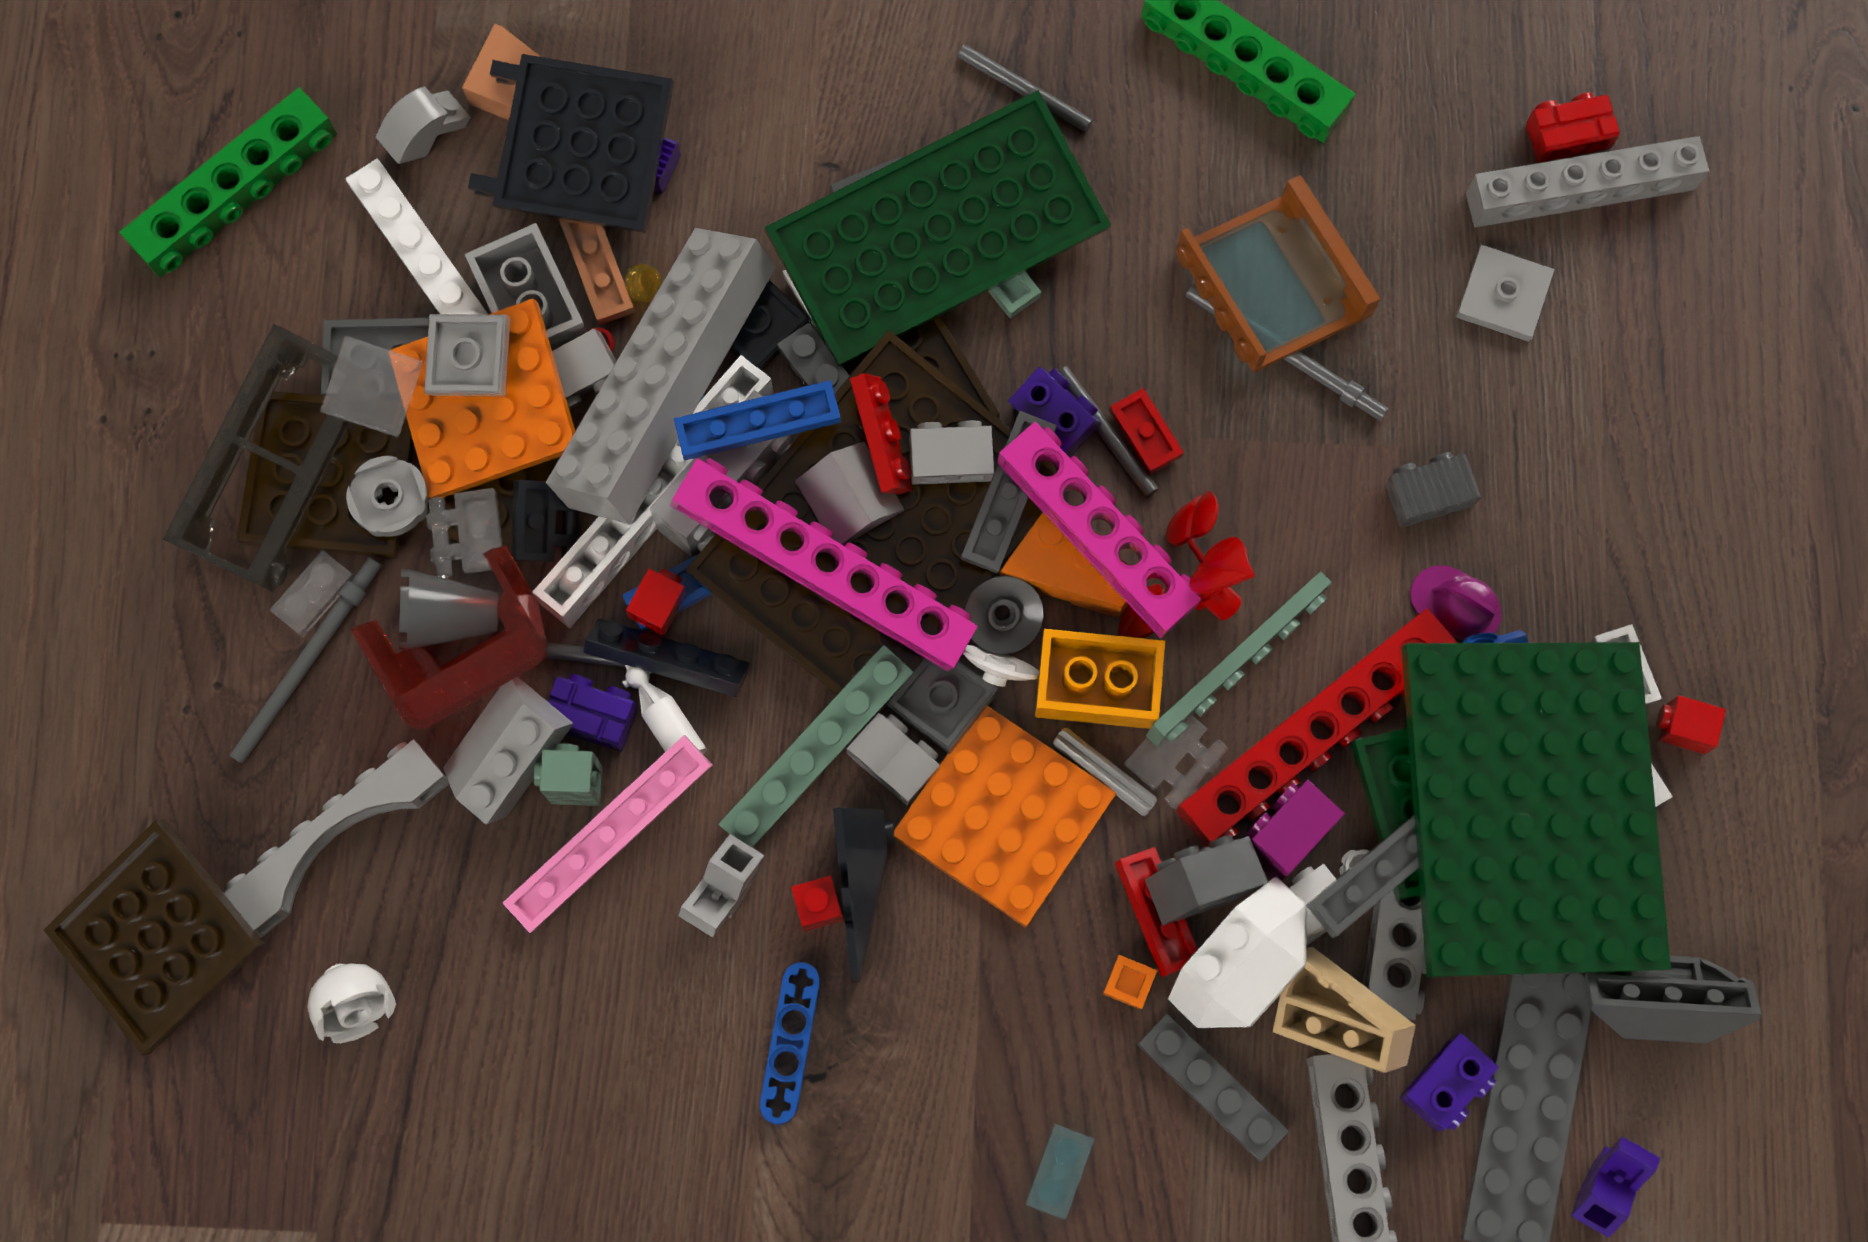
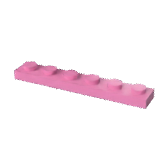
M686 735L682 736L512 893L503 904L529 933L535 931L713 766L712 763Z

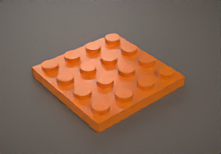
M533 298L488 314L507 315L511 318L505 396H429L425 394L428 336L388 351L423 478L427 485L429 498L438 500L560 457L576 432L540 307Z
M987 706L953 751L943 759L940 768L930 778L895 828L894 838L1026 928L1117 793Z

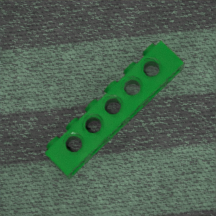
M1144 0L1141 19L1144 20V23L1150 30L1158 34L1163 33L1173 40L1182 52L1195 55L1205 62L1210 71L1217 75H1224L1236 83L1237 88L1242 93L1248 96H1255L1264 102L1268 109L1276 116L1286 117L1296 124L1305 136L1316 138L1324 143L1349 112L1356 93L1219 0ZM1186 14L1190 16L1191 19L1182 20L1178 18L1176 15ZM1215 34L1222 40L1213 41L1207 35ZM1246 55L1249 56L1253 61L1244 62L1241 61L1237 56ZM1277 76L1281 78L1283 82L1275 83L1269 80L1268 77ZM1299 97H1308L1314 103L1305 104L1299 100Z
M298 87L119 231V233L152 271L161 278L164 274L179 268L183 259L195 249L206 246L212 240L213 235L222 227L238 220L243 214V210L254 201L265 198L272 191L273 186L285 176L296 173L301 168L303 162L312 154L324 150L337 133L329 118ZM298 133L295 139L284 141L288 135ZM269 157L265 163L255 165L260 158ZM239 181L234 188L225 189L230 182ZM209 205L203 213L195 214L199 207ZM179 229L175 236L165 238L171 230Z

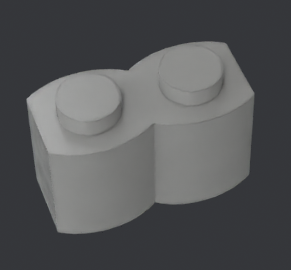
M878 713L849 745L847 754L908 806L940 768V765L935 761L939 755L922 740L918 744L910 740L905 735L908 728L895 716L890 714L885 718Z

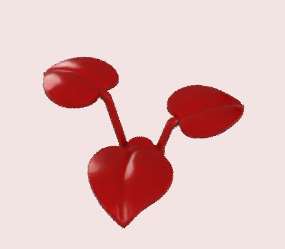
M1206 491L1203 495H1199L1187 502L1175 513L1168 524L1166 538L1174 547L1182 546L1188 542L1189 548L1200 562L1189 584L1191 590L1202 599L1195 609L1201 611L1205 607L1219 620H1227L1238 611L1242 601L1241 596L1231 586L1253 578L1255 574L1248 559L1246 546L1237 537H1229L1216 543L1208 550L1205 556L1198 548L1196 538L1202 537L1212 530L1219 513L1217 497L1211 491ZM1160 584L1147 587L1154 595L1165 594L1164 588ZM1128 604L1120 619L1118 636L1145 639L1153 634L1154 631Z

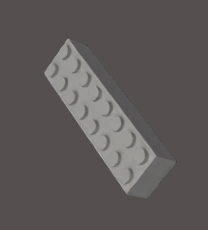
M700 228L694 229L546 481L548 486L568 508L626 524L631 523L678 440L673 418L693 414L776 268L757 239Z

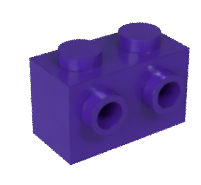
M1039 366L1010 397L1008 402L1018 412L1022 411L1057 425L1054 433L1061 441L1062 445L1060 448L1068 457H1071L1102 424L1094 416L1099 410L1084 395L1081 394L1077 399L1066 389L1071 383L1058 370L1053 368L1048 372Z
M1458 1033L1450 1037L1399 1098L1437 1132L1444 1131L1448 1127L1455 1130L1468 1116L1469 1111L1465 1107L1473 1097L1477 1096L1481 1099L1493 1087L1496 1080L1492 1075L1499 1066L1462 1033Z

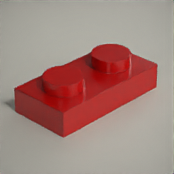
M1144 388L1110 406V414L1148 475L1183 457L1184 452Z

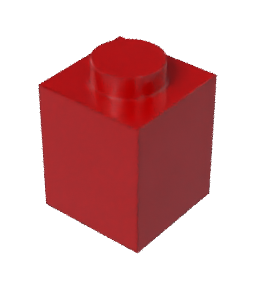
M648 568L626 609L629 619L665 636L687 595L685 586L681 585L682 579L661 568L659 573Z
M1678 695L1668 702L1667 705L1663 704L1660 708L1656 721V727L1661 728L1658 741L1701 754H1707L1718 747L1726 709Z
M831 875L791 887L804 932L843 921Z

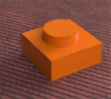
M1118 955L1103 995L1142 1010L1157 970Z

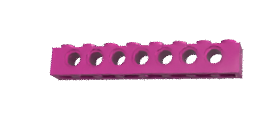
M698 458L695 460L671 500L670 506L942 669L949 671L955 667L978 627L969 621L972 616L968 612L955 605H950L947 608L935 601L937 595L930 589L920 584L912 587L900 580L902 574L895 568L881 563L879 567L866 559L868 554L860 547L849 542L844 546L831 538L833 533L828 528L814 521L808 525L796 517L798 512L788 504L779 500L773 504L761 496L763 491L753 483L744 479L738 483L726 475L728 470L718 462L709 458L705 462ZM716 490L725 491L731 498V506L726 509H718L711 504L709 495ZM750 511L762 513L766 519V527L762 530L749 528L745 522V514ZM784 532L797 534L801 540L800 549L797 551L786 550L780 542L781 534ZM823 552L832 555L836 563L835 570L832 572L821 571L815 562L816 555ZM855 573L864 574L870 581L869 592H856L851 586V576ZM897 594L903 599L905 608L902 614H894L887 609L885 602L887 595ZM929 614L938 620L939 630L936 635H929L922 630L920 621L923 615Z

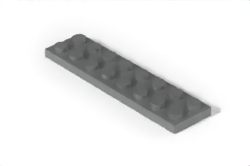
M1586 973L1509 975L1493 1060L1499 1068L1492 1075L1496 1082L1487 1092L1460 1235L1461 1240L1469 1242H1550L1591 1015L1585 981Z

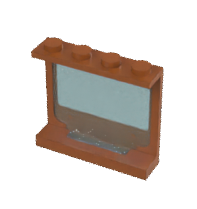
M1301 175L1287 181L1281 197L1196 237L1193 236L1189 228L1181 230L1176 247V256L1179 263L1184 269L1188 268L1195 278V286L1199 295L1204 300L1208 299L1215 310L1214 314L1217 324L1223 331H1228L1234 341V348L1238 358L1243 363L1247 362L1253 373L1373 316L1381 299Z

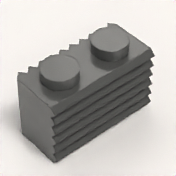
M1446 452L1431 458L1429 465L1416 467L1415 463L1402 465L1392 471L1393 475L1390 476L1385 484V489L1388 492V497L1390 498L1400 528L1474 507L1481 499L1466 454L1453 456L1452 452Z

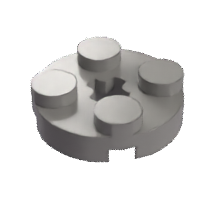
M380 456L365 462L354 473L356 477L353 479L351 487L348 485L346 500L351 515L360 526L374 536L389 537L403 534L414 528L418 522H421L427 516L429 496L422 474L414 465L398 460L397 457ZM389 487L392 492L398 491V496L394 498V503L387 505L385 502L378 503V499L383 496L382 490Z

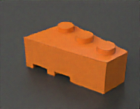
M1043 512L1000 570V575H1008L1026 581L1040 596H1051L1071 602V605L1119 618L1128 605ZM1120 559L1124 564L1129 565L1128 563Z

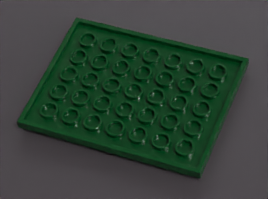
M1640 642L1406 643L1401 646L1415 834L1419 863L1418 873L1426 978L1671 970Z

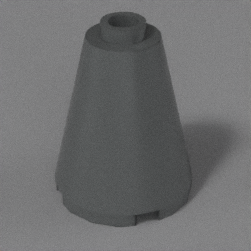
M401 569V577L409 578V586H401L399 632L407 633V641H399V650H408L497 633L498 625H506V601H499V593L410 569Z

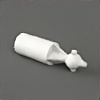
M625 665L627 671L626 679L622 681V684L625 688L630 686L639 689L641 716L663 750L666 752L682 736L686 735L704 754L707 748L674 698L649 683V674L652 672Z

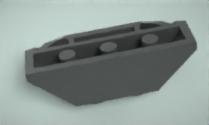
M1670 956L1671 970L1601 972L1586 973L1585 975L1591 1010L1624 1039L1709 1043L1760 1020L1762 1015L1753 981L1744 977L1739 979L1727 969L1700 957Z

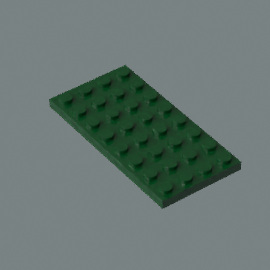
M1039 90L765 226L764 231L838 366H843L870 352L888 330L899 337L1108 230L1111 227V223Z

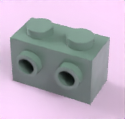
M573 744L554 745V750H543L542 761H536L534 784L535 786H540V792L551 804L600 806L603 766L592 751H579V746Z

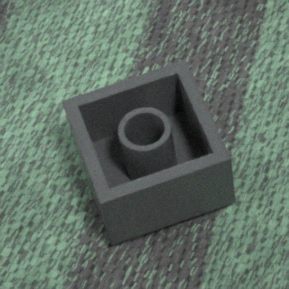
M1227 835L1208 843V847L1200 850L1197 846H1193L1174 854V858L1156 865L1158 872L1146 878L1145 882L1163 926L1232 903L1268 883L1249 836L1234 841L1232 835Z

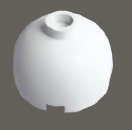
M337 964L327 969L311 988L307 1008L311 1022L320 1040L324 1041V1036L331 1037L333 1043H345L357 1040L379 1028L374 1021L381 1018L384 1013L389 1019L394 1012L396 1002L384 977L373 968L365 964Z

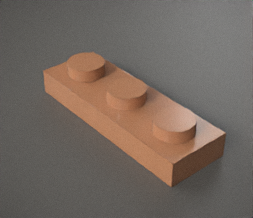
M559 219L598 325L600 326L635 313L603 226Z

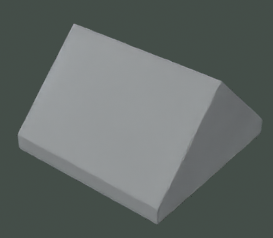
M865 442L829 453L795 480L796 485L818 522L833 533L831 536L833 540L842 545L851 542L904 511V507L896 494L881 493L871 453Z

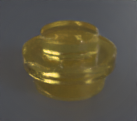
M637 264L630 267L627 271L625 285L629 295L635 301L645 303L654 299L662 285V279L654 267L646 264Z

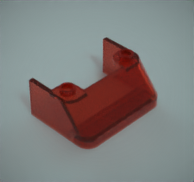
M506 545L483 553L505 591L498 600L497 612L506 629L444 665L439 666L433 654L424 647L403 650L396 654L377 620L351 629L399 715L408 726L415 729L428 728L536 667L545 659L548 645L537 599Z

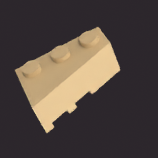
M1314 947L1306 948V966L1280 994L1273 1032L1386 1073L1407 1066L1416 1025Z

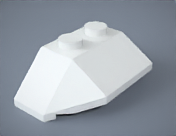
M1274 877L1237 905L1183 966L1168 1000L1197 1028L1251 1027L1306 966V917L1308 908L1306 904L1278 877Z

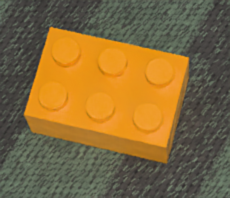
M1044 629L1035 717L1150 729L1159 719L1165 641Z

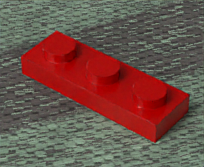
M865 373L850 378L881 493L900 495L911 491L912 488L909 480L911 478V468L901 452L899 445L901 432L897 422L891 416L888 405L890 393L887 385L881 380V377Z
M1153 847L1119 859L1114 864L1162 978L1181 971L1198 949L1185 918L1164 926L1161 923L1145 882L1146 878L1158 872L1156 865L1161 863L1157 850Z

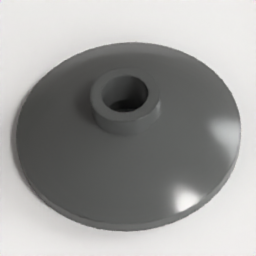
M1008 575L991 577L981 582L969 595L964 608L972 616L969 621L978 626L971 637L972 640L982 649L996 654H1010L1027 647L1038 635L1044 617L1042 601L1035 589L1026 581ZM998 606H1007L1009 611L1005 617L998 618L995 616V610Z

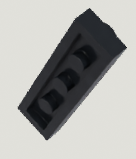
M599 618L585 639L583 653L640 668L737 697L748 675L750 665L749 662L736 659L731 655L715 653L698 648L690 643L677 642L660 637L652 632H643L623 626L615 621H605Z

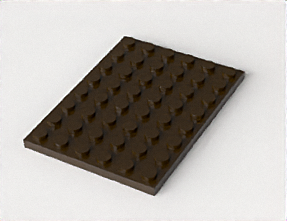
M888 330L836 391L835 398L841 423L802 432L758 483L757 487L763 491L761 496L773 504L779 500L794 508L798 512L796 517L808 525L812 521L819 523L796 485L795 480L831 452L861 442H865L869 449L850 378L863 373L881 377V380L888 387L890 393L889 409L892 418L899 426L901 432L899 445L902 455L907 459L910 468L909 436L911 429H918V424L938 422L942 424V428L958 427V423L962 421L974 420L982 422V426H991L994 474L998 466L999 453L1005 448L1012 429ZM1042 461L1038 472L1043 476H1053L1057 473V470L1052 463ZM910 478L912 490L896 495L904 507V511L849 543L863 549L868 554L866 559L880 567L881 563H884L898 570L902 574L900 580L910 586L915 587L916 584H920L930 589L937 595L935 601L949 608L950 605H955L964 610L966 601L976 586L995 574L961 560L991 481L912 485ZM1029 497L1002 564L1021 543L1042 514L1039 507ZM750 511L745 514V522L749 528L762 530L766 527V519L762 513ZM793 532L781 534L780 542L786 550L797 551L800 549L801 540L797 534ZM718 534L714 535L686 568V573L836 695L844 689L883 645L913 672L925 659ZM824 552L816 555L815 562L821 571L832 572L835 570L836 563L832 555ZM855 573L851 576V586L856 592H869L870 581L864 574ZM897 594L887 595L885 601L887 609L891 613L902 614L905 608L903 599ZM923 615L920 621L922 630L929 635H936L939 630L938 620L932 615ZM887 703L877 712V714L881 713V711L886 707Z

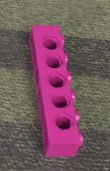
M1035 421L999 453L997 463L1161 639L1195 609L1202 600L1191 590L1189 586L1191 578L1185 574L1180 576L1169 565L1172 561L1165 550L1157 544L1152 546L1142 536L1144 530L1132 516L1127 515L1125 517L1114 506L1116 500L1113 495L1102 485L1097 488L1087 477L1089 472L1085 465L1075 456L1069 458L1060 448L1062 444L1058 436L1048 427L1042 429ZM1048 461L1056 467L1057 473L1053 476H1043L1037 471L1036 464ZM1069 490L1077 491L1083 496L1084 503L1079 506H1072L1064 500L1063 494ZM1098 519L1106 521L1111 527V533L1105 536L1096 534L1091 528V522ZM1122 549L1133 550L1138 555L1139 563L1136 565L1124 564L1120 560L1118 552ZM1151 578L1161 580L1166 586V593L1163 595L1152 594L1146 586V581Z

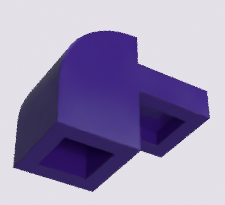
M1623 1136L1611 1149L1605 1146L1592 1164L1579 1190L1571 1216L1609 1238L1629 1217L1636 1192L1657 1171L1660 1158Z

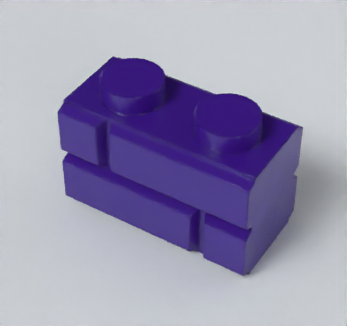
M570 674L569 680L558 676L548 702L574 723L567 732V735L622 752L638 708L636 703L630 700L631 694L613 686H608L606 692L593 688V681L576 674Z

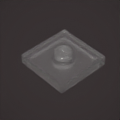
M345 335L320 412L399 438L423 361Z

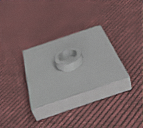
M1481 245L1478 249L1456 317L1530 342L1555 269Z
M430 314L424 393L429 396H505L511 318L507 315Z

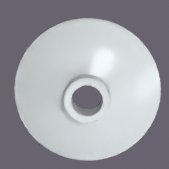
M967 645L963 651V654L970 662L985 671L982 679L993 685L1005 687L1007 680L1027 681L1038 679L1039 671L1035 667L1010 655L991 653L980 646Z

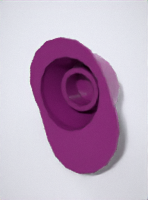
M1447 565L1432 566L1422 570L1413 581L1410 590L1411 603L1417 614L1428 608L1454 638L1464 641L1472 635L1488 632L1495 633L1502 618L1501 605L1496 594L1493 593L1492 589L1485 582Z

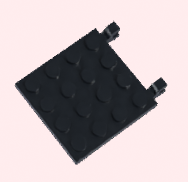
M526 54L521 55L520 65L492 60L490 76L495 77L497 83L516 84L498 178L471 173L468 189L474 190L476 195L494 197L493 205L500 209L646 233L673 93L674 81L672 78Z

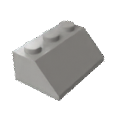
M510 673L443 767L455 799L486 825L506 818L534 780L536 761H542L543 750H554V745L562 741L574 723L514 673Z

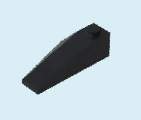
M840 807L833 808L838 864L841 872V893L845 913L850 979L852 983L860 982L888 859L887 845H895L893 820L884 821L883 810Z

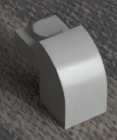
M421 87L407 94L391 108L385 116L376 138L394 160L401 164L427 157L437 135L466 128L471 117L448 90L431 94L426 87Z
M730 834L709 860L702 881L681 906L678 916L711 937H714L728 917L731 919L742 903L758 874L765 855Z

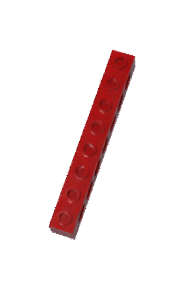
M1428 608L1179 805L1176 812L1205 847H1208V843L1227 835H1232V838L1239 833L1235 827L1246 817L1251 822L1255 821L1270 808L1266 801L1277 792L1282 795L1293 783L1298 786L1301 783L1297 777L1308 767L1313 773L1316 772L1332 758L1328 751L1338 743L1344 748L1363 734L1359 728L1370 718L1374 723H1377L1394 709L1390 704L1393 699L1400 694L1405 698L1401 646L1406 643H1457ZM1382 674L1387 677L1390 682V689L1384 691L1376 688L1372 682V675ZM1344 698L1355 700L1360 707V713L1358 715L1346 713L1342 708L1341 700ZM1315 722L1324 724L1329 730V738L1326 740L1316 738L1311 732V724ZM1291 747L1296 750L1299 755V762L1293 765L1285 763L1280 757V748ZM1253 771L1263 773L1268 779V788H1254L1249 782V773ZM1221 796L1233 798L1237 803V812L1230 815L1221 812L1217 806V799Z

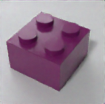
M1309 780L1300 788L1293 783L1271 807L1276 814L1271 818L1265 813L1252 826L1244 838L1250 837L1263 871L1272 879L1278 877L1282 881L1345 813Z

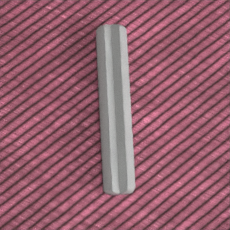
M1062 729L1055 737L1053 745L1056 749L1084 771L1117 793L1116 796L1139 814L1145 816L1155 806L1157 798L1070 729Z

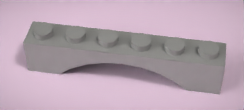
M414 739L408 744L407 742H402L395 746L387 754L388 760L376 770L375 768H370L363 772L355 780L356 786L344 796L338 794L331 798L323 806L322 810L324 812L312 822L307 820L299 824L290 833V840L279 849L278 847H273L267 850L258 858V866L247 875L245 873L237 875L225 885L224 889L226 892L224 894L260 939L291 914L295 895L305 872L319 852L337 835L355 823L376 814L398 809H420L449 785L445 774Z

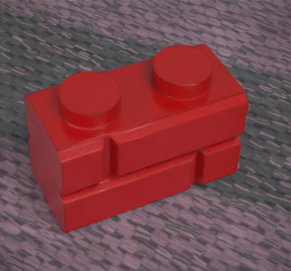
M1590 92L1580 94L1574 97L1571 102L1557 104L1555 100L1545 101L1535 107L1526 122V129L1530 142L1533 144L1532 148L1537 163L1610 149L1618 139L1620 132L1616 118L1613 116V108L1609 96L1605 94L1594 97L1593 93Z

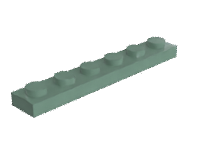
M1320 571L1152 725L1146 737L1156 747L1166 739L1171 743L1176 741L1189 728V725L1185 722L1195 712L1199 717L1203 716L1218 701L1213 695L1222 687L1230 691L1246 675L1242 669L1250 661L1257 666L1273 650L1269 644L1279 636L1284 641L1300 626L1301 623L1297 620L1299 616L1305 611L1312 615L1327 601L1328 598L1324 593L1332 582Z
M883 645L724 817L719 825L729 835L731 834L753 848L914 672Z

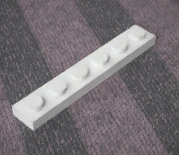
M378 158L345 178L439 314L488 315Z

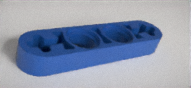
M797 962L790 965L782 979L760 1098V1111L763 1117L775 1125H784L790 1122L797 1113L820 990V977L817 970L805 962ZM801 970L807 971L808 979L813 980L812 987L806 986L802 996L803 1001L811 1000L809 1008L798 1003L785 1004L787 996L795 999L796 986L790 983L791 977H798ZM798 1011L805 1016L806 1026L801 1033L789 1034L783 1029L782 1020L788 1012ZM783 1052H791L798 1059L799 1066L796 1072L790 1076L780 1075L775 1069V1060ZM772 1078L782 1083L796 1082L794 1091L788 1088L785 1089L784 1101L790 1103L791 1108L789 1111H782L780 1118L773 1117L774 1110L767 1107L769 1100H776L779 1089L778 1086L770 1087Z

